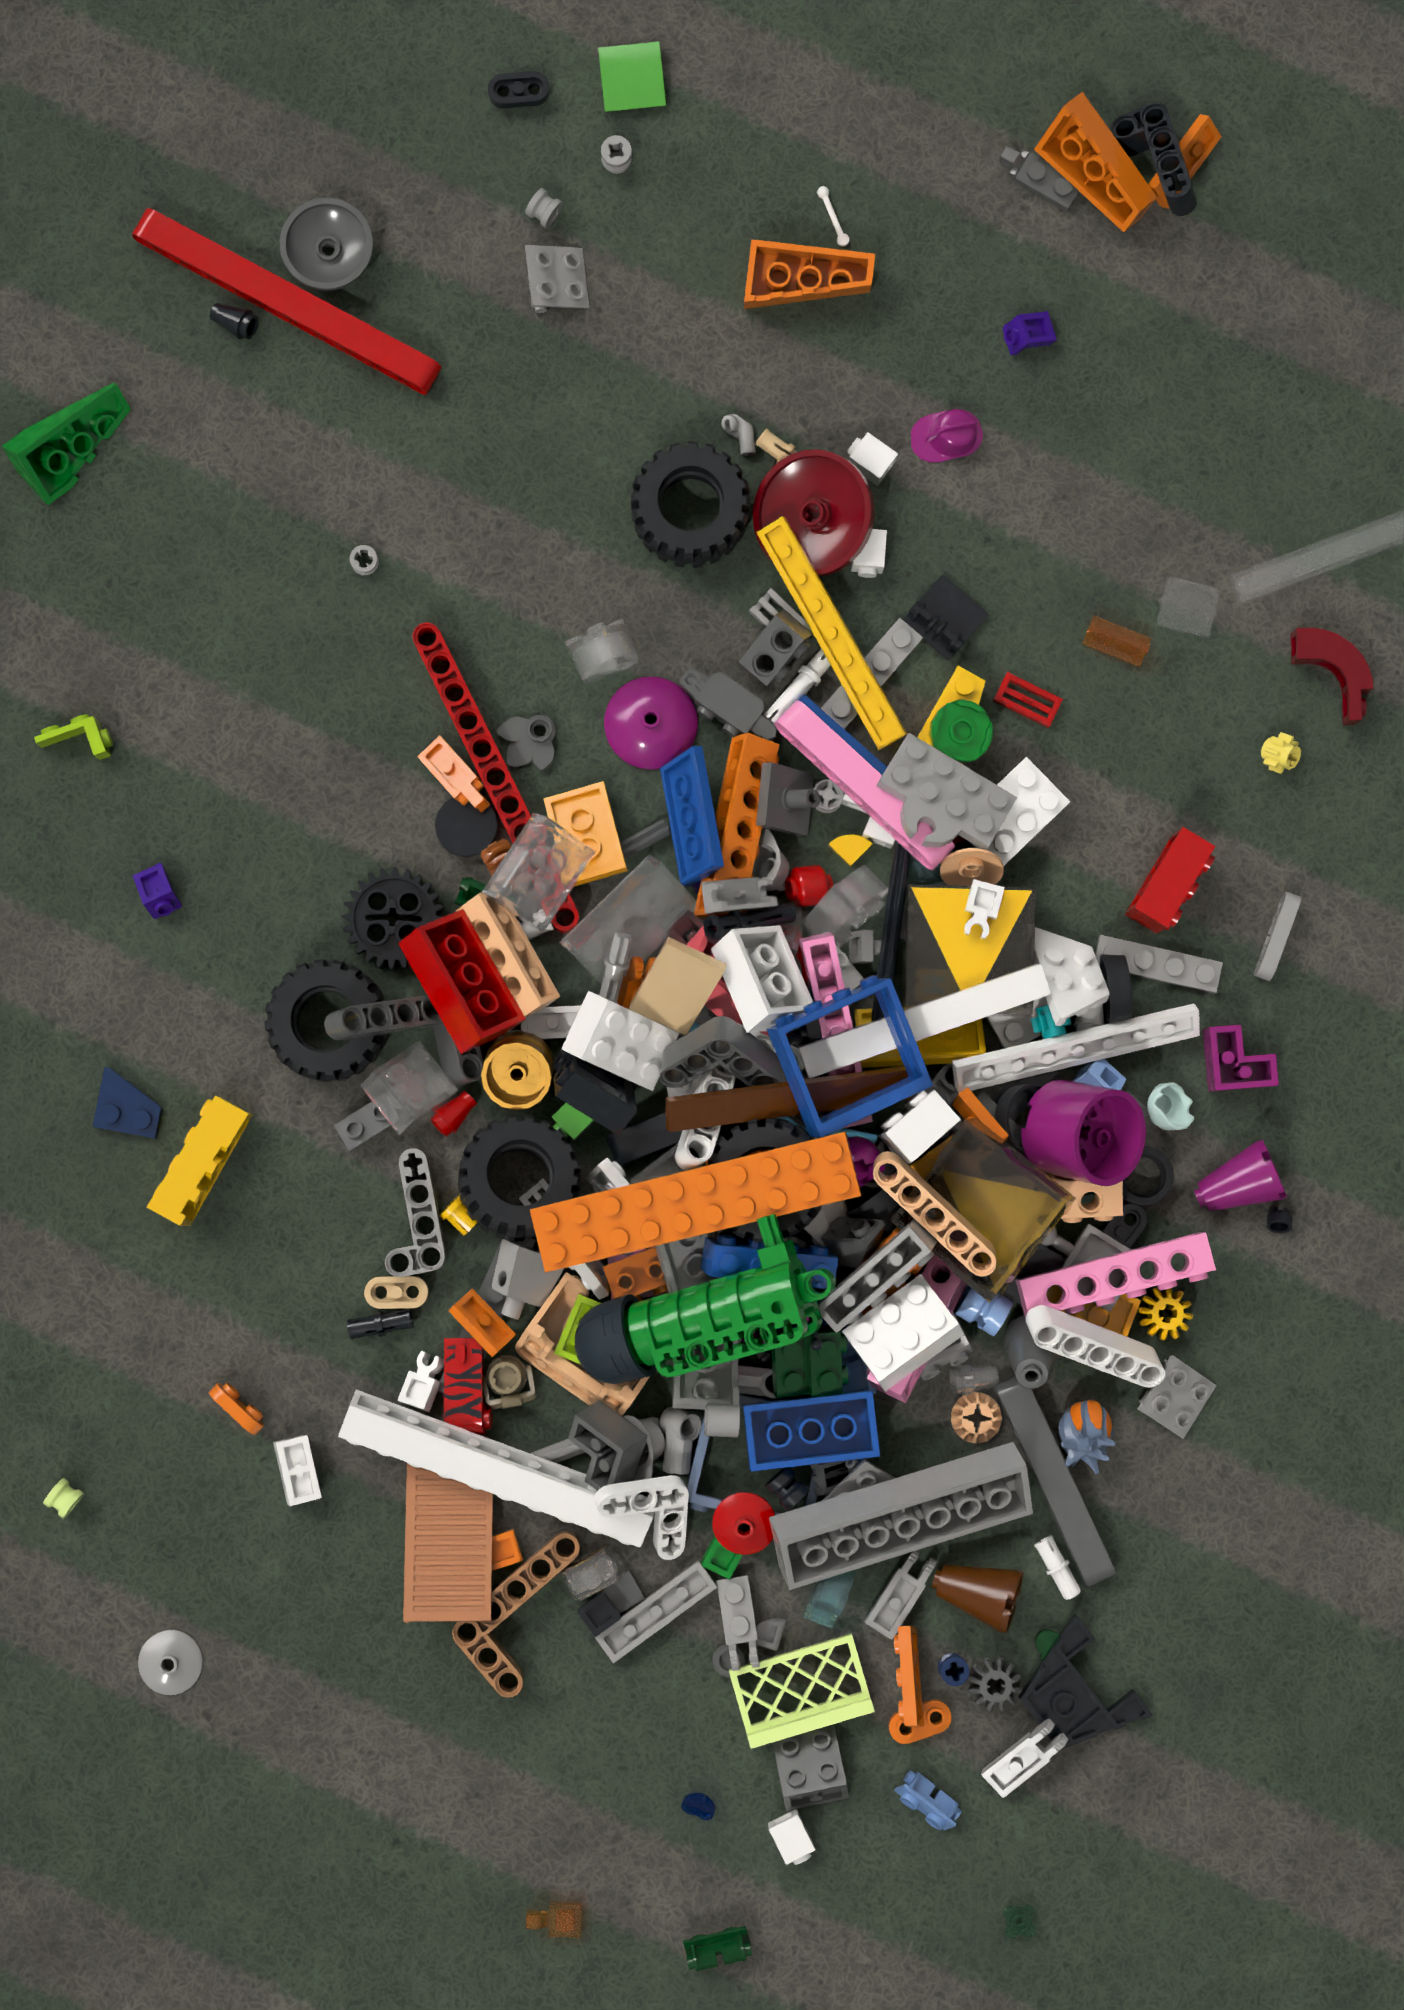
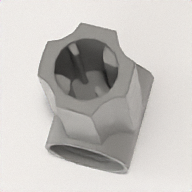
M669 1407L663 1411L659 1421L661 1431L666 1434L663 1472L679 1475L689 1474L691 1470L693 1441L700 1434L701 1420L694 1413Z

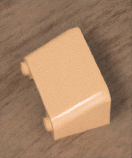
M566 1272L515 1345V1350L525 1361L589 1406L600 1400L622 1416L649 1377L636 1379L632 1382L609 1384L592 1377L581 1364L554 1354L578 1294L587 1298L589 1296V1291L585 1288L581 1278Z

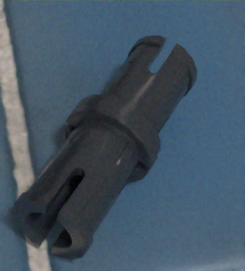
M410 1308L387 1313L377 1311L374 1315L348 1319L347 1330L351 1340L377 1334L379 1337L386 1336L388 1332L414 1328V1320Z

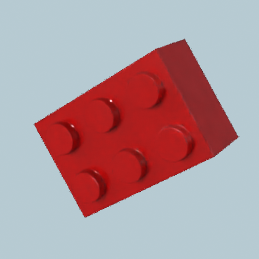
M1184 827L1172 834L1125 915L1156 934L1164 929L1169 930L1171 926L1174 927L1183 913V910L1179 909V907L1187 899L1190 900L1199 886V883L1195 882V880L1203 872L1206 873L1212 865L1215 856L1211 855L1216 846Z

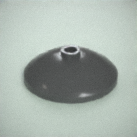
M318 198L300 205L289 215L280 234V252L287 270L297 281L316 290L331 291L352 284L366 271L373 254V236L366 218L353 205L335 198ZM332 247L335 249L334 253L329 256L325 255L324 250Z

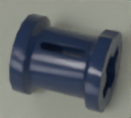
M949 1652L944 1654L938 1662L939 1674L947 1684L959 1686L968 1679L969 1667L964 1658L960 1657L957 1653ZM952 1662L961 1667L956 1670V1676H951L949 1671H945L950 1669V1663Z

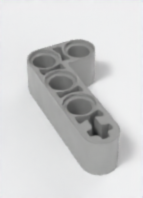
M410 1148L401 1154L399 1169L414 1245L397 1248L387 1254L385 1259L386 1270L395 1277L435 1271L442 1268L447 1260L446 1245L439 1217L440 1213L430 1160L424 1151ZM412 1154H415L416 1158L422 1159V1164L417 1166L418 1175L426 1174V1180H414L409 1183L408 1177H415L414 1169L406 1165V1162L411 1160ZM418 1185H424L428 1190V1198L423 1203H417L412 1197V1191ZM424 1216H429L434 1221V1229L427 1235L421 1233L418 1229V1222ZM430 1247L436 1248L440 1253V1260L434 1266L428 1265L424 1260V1252ZM399 1253L404 1254L409 1260L408 1268L403 1272L397 1271L392 1264L393 1258Z

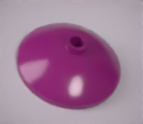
M650 676L634 679L616 691L606 708L604 728L610 747L624 762L640 769H660L693 745L697 734L698 719L691 698L679 685L668 679ZM652 714L656 716L657 721L654 724H647L645 717Z

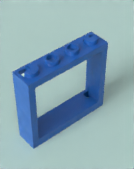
M877 975L865 978L859 982L861 987L850 991L849 987L831 994L832 1000L823 1004L821 1000L807 1004L803 1007V1013L797 1016H793V1013L783 1015L774 1020L776 1025L766 1029L810 1137H824L933 1086L891 978L878 979ZM875 993L908 1077L819 1118L786 1033Z

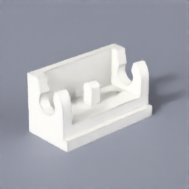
M300 1435L291 1439L273 1442L287 1505L293 1506L322 1498L308 1436Z

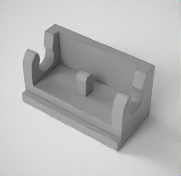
M759 877L701 882L705 914L736 910H757L778 906L777 897L766 895V887L773 884V881L769 878L759 880Z

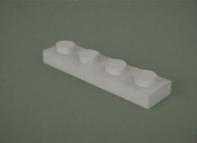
M901 618L893 624L865 657L881 687L923 639L920 634ZM842 685L821 708L843 729H846L858 715Z
M1099 935L1095 951L1099 967L1101 954L1124 955L1130 975L1213 994L1217 993L1223 962L1104 935Z
M698 1559L623 1614L619 1621L595 1637V1639L612 1663H615L716 1589L717 1585L706 1569L701 1566V1562Z

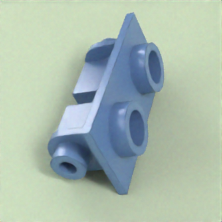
M910 1770L903 1779L907 1784L896 1787L894 1790L901 1796V1802L910 1809H918L926 1816L925 1820L927 1823L938 1830L943 1829L945 1831L955 1827L956 1823L954 1821L962 1812L958 1808L959 1803L942 1790H939L933 1799L929 1795L935 1785L918 1771L914 1773Z

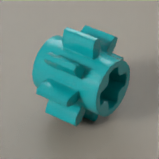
M1048 1005L1035 1009L1037 1017L1030 1018L1034 1033L1041 1032L1043 1039L1066 1034L1065 1026L1071 1025L1070 1017L1066 1019L1065 1024L1056 1026Z

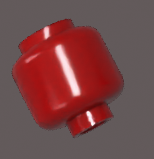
M820 865L795 867L784 882L787 899L792 901L797 907L822 905L826 902L828 894L833 891L832 877L830 874H826Z

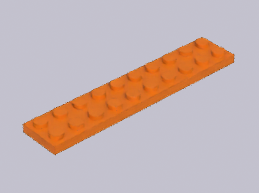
M845 1131L532 1208L530 1213L546 1273L756 1222L757 1219L768 1215L776 1214V1216H781L859 1197L862 1194Z

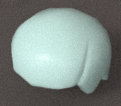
M1175 1082L1158 1084L1153 1089L1148 1098L1147 1109L1151 1121L1156 1126L1164 1130L1187 1129L1194 1121V1116L1189 1114V1107L1193 1101L1184 1093L1181 1086Z

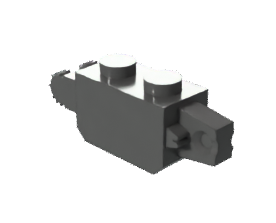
M689 667L679 681V685L695 699L694 705L698 707L697 713L709 721L715 718L724 725L722 727L723 731L731 737L751 733L769 741H775L777 729L774 723L771 724V721L762 716L764 713L763 700L722 672L713 673L711 677H708Z

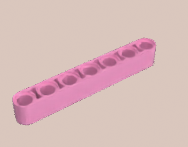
M796 700L774 722L777 730L923 866L929 870H934L955 848L953 842L942 847L922 846L926 835L933 833L930 825L923 822L917 824L918 831L910 839L901 825L900 811L903 802L876 786L882 775L804 703Z

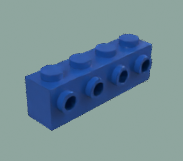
M718 1235L717 1238L705 1237L700 1269L710 1277L722 1278L759 1267L761 1262L757 1250L765 1248L764 1242H754L750 1238L748 1242L737 1241L736 1237L729 1235ZM794 1243L797 1258L803 1263L807 1271L824 1268L829 1270L834 1278L836 1277L838 1257L830 1253L828 1247L810 1245V1248L798 1247V1244ZM814 1275L811 1281L814 1288L827 1289L826 1279L821 1275Z

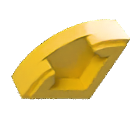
M843 835L831 841L828 846L851 867L873 843L858 835Z

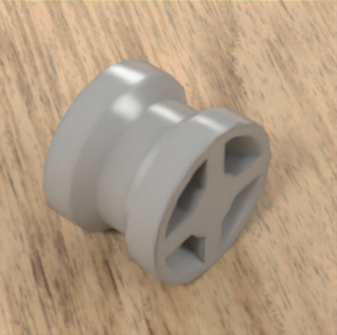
M614 135L608 137L601 146V161L607 171L620 174L630 167L632 163V148L626 138Z
M540 188L530 200L525 214L530 218L536 217L540 220V224L543 227L549 228L560 214L563 202L557 198L552 199L549 197L548 191Z
M830 779L818 782L813 790H817L822 797H820V802L816 809L822 813L836 811L841 805L844 792Z

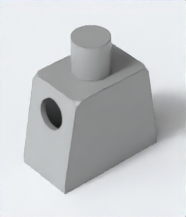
M503 1239L492 1282L493 1290L507 1296L501 1313L519 1320L525 1303L542 1307L564 1268L545 1273L539 1250Z

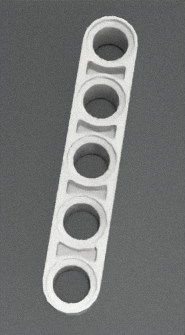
M1045 1305L1031 1308L1026 1315L1029 1331L1035 1344L1040 1348L1143 1387H1155L1165 1378V1370L1155 1349L1147 1344Z

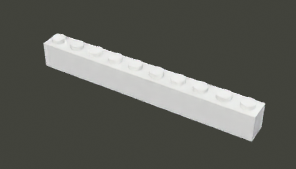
M356 1390L338 1437L347 1440L353 1445L365 1446L383 1456H392L407 1462L413 1467H422L437 1473L443 1478H452L467 1484L473 1489L484 1490L497 1495L503 1500L525 1505L533 1511L555 1516L565 1523H574L585 1527L592 1533L604 1534L615 1538L625 1545H634L640 1548L654 1517V1512L616 1518L603 1517L599 1513L594 1501L597 1490L585 1482L586 1474ZM637 1494L634 1501L640 1502L647 1497Z

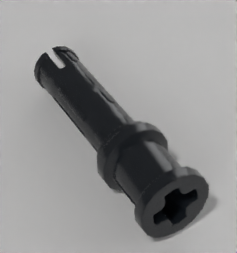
M786 903L746 913L736 910L720 917L710 915L704 920L705 936L710 943L716 944L732 929L793 923L796 920V910L791 903ZM771 916V918L759 920L760 918Z

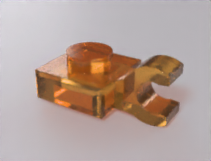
M549 1901V1911L527 1910L526 1929L548 1927V1937L581 1938L582 1902Z

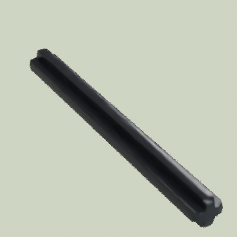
M896 840L894 841L877 971L878 979L891 978L893 986L911 856ZM874 994L872 1021L884 1017L876 994Z

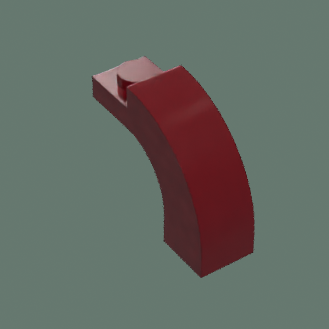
M1296 628L1290 634L1291 665L1313 664L1329 670L1336 677L1341 688L1342 724L1356 725L1366 714V700L1361 698V694H1367L1374 689L1372 675L1365 658L1351 642L1334 632L1319 628Z

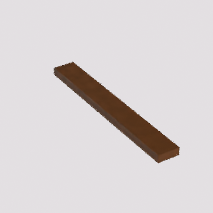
M901 1066L804 1079L816 1111L822 1112L843 1108L907 1078L908 1074L905 1067ZM788 1082L666 1098V1129L669 1132L801 1114Z

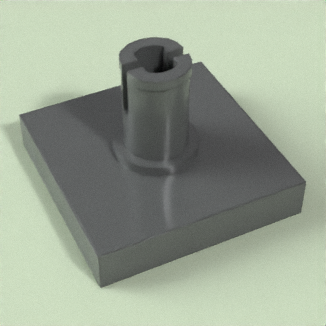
M772 762L762 763L756 825L796 836H808L811 808H816L820 802L819 792L813 790L814 774Z

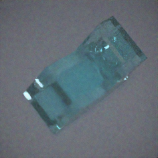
M856 1569L817 1581L806 1604L802 1618L832 1629L838 1616L840 1617L853 1584Z

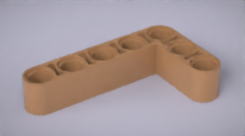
M565 1530L557 1533L492 1589L491 1602H496L500 1606L501 1614L499 1616L491 1617V1621L456 1622L453 1627L452 1635L455 1643L496 1692L503 1697H513L521 1691L524 1673L493 1636L491 1631L578 1556L581 1546L580 1539L572 1531ZM562 1538H568L573 1541L575 1550L570 1554H562L557 1548V1542ZM539 1559L546 1560L550 1565L549 1573L546 1575L536 1574L533 1570V1563ZM521 1581L525 1585L526 1592L521 1596H513L508 1590L510 1582ZM464 1623L472 1624L476 1628V1636L469 1639L464 1638L459 1631L460 1625ZM484 1648L493 1649L497 1654V1660L493 1663L484 1662L480 1657V1651ZM505 1673H513L518 1679V1684L513 1688L505 1687L500 1677Z

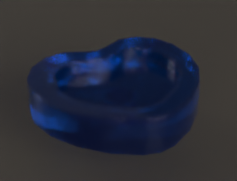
M703 1793L688 1794L683 1798L681 1808L685 1813L696 1815L702 1820L712 1819L716 1810L713 1801Z

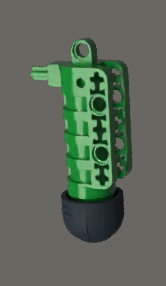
M776 1214L768 1215L757 1219L765 1248L757 1250L761 1266L642 1301L631 1294L607 1300L590 1309L580 1320L575 1333L576 1355L582 1367L592 1377L605 1383L619 1384L652 1376L656 1370L662 1376L675 1377L793 1344L820 1329L822 1316L817 1300L832 1294L836 1286L835 1278L829 1270L824 1268L807 1271L803 1263L797 1258L793 1240L784 1242ZM814 1275H821L826 1279L827 1289L824 1293H818L813 1289L811 1281ZM806 1317H811L813 1322L808 1325ZM792 1324H797V1325H798V1326L792 1328ZM783 1327L784 1332L777 1335L776 1329ZM760 1330L761 1337L753 1338V1333ZM745 1338V1341L733 1345V1341ZM724 1343V1350L717 1352L716 1346ZM701 1347L702 1353L694 1356V1349ZM673 1360L675 1364L674 1369L672 1365L667 1366L665 1362Z

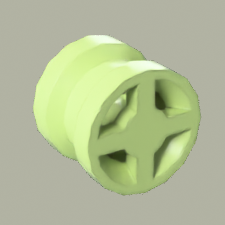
M62 1478L47 1495L43 1504L47 1507H54L58 1510V1515L64 1519L81 1500L84 1493L79 1489L74 1490L71 1488L69 1481Z

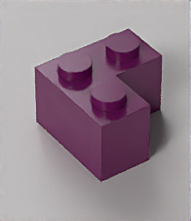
M1241 1025L1202 1029L1208 1092L1264 1088L1279 1085L1276 1054L1244 1056Z

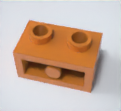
M655 1247L603 1266L614 1299L631 1294L642 1301L640 1294L653 1290L654 1295L668 1291Z

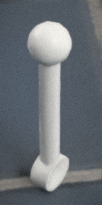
M821 186L817 194L823 199L838 235L837 244L845 247L849 243V237L843 234L828 197L829 189Z

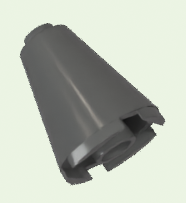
M1024 1313L1023 1316L1009 1322L1004 1332L1003 1346L1011 1367L1021 1385L1027 1388H1038L1047 1381L1064 1356L1040 1348L1035 1344L1027 1326Z

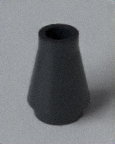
M215 303L211 308L210 320L218 323L238 339H251L258 327V317L253 315L252 310L226 306L220 303Z

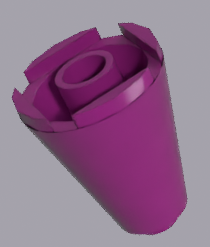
M1263 1139L1254 1142L1198 1181L1199 1189L1194 1190L1201 1208L1207 1206L1209 1211L1287 1198L1285 1189L1280 1182L1278 1172Z

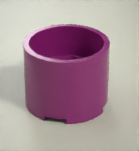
M1055 1080L1042 1086L1028 1103L1031 1109L1026 1128H1022L1021 1135L1025 1154L1036 1169L1051 1175L1086 1183L1112 1186L1126 1179L1137 1166L1144 1150L1146 1124L1141 1107L1127 1092L1074 1081Z

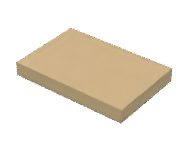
M668 937L633 997L629 1010L676 1032L687 1035L725 972L727 964Z

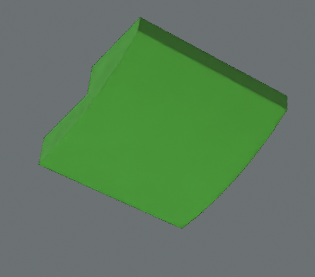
M659 42L598 48L605 112L666 106Z

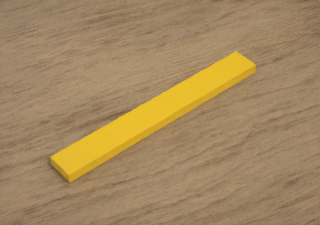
M782 516L756 532L878 750H882L907 735L786 517Z

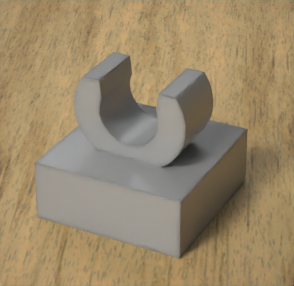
M859 930L849 933V961L851 964L873 962V955L880 954L882 940H873V930Z

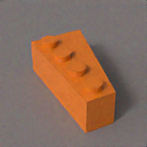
M751 239L744 309L870 293L875 254Z

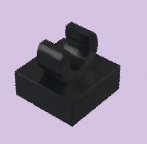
M604 1591L577 1609L578 1614L595 1637L622 1618Z

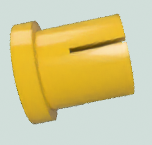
M460 1194L439 1214L442 1220L447 1219L463 1236L478 1223L476 1220L472 1221L467 1214V1208L465 1205H462Z

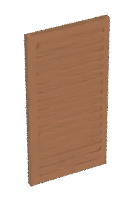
M408 1463L403 1622L491 1621L493 1494L484 1490L473 1489L465 1483L452 1478H443L435 1472L422 1467H413Z

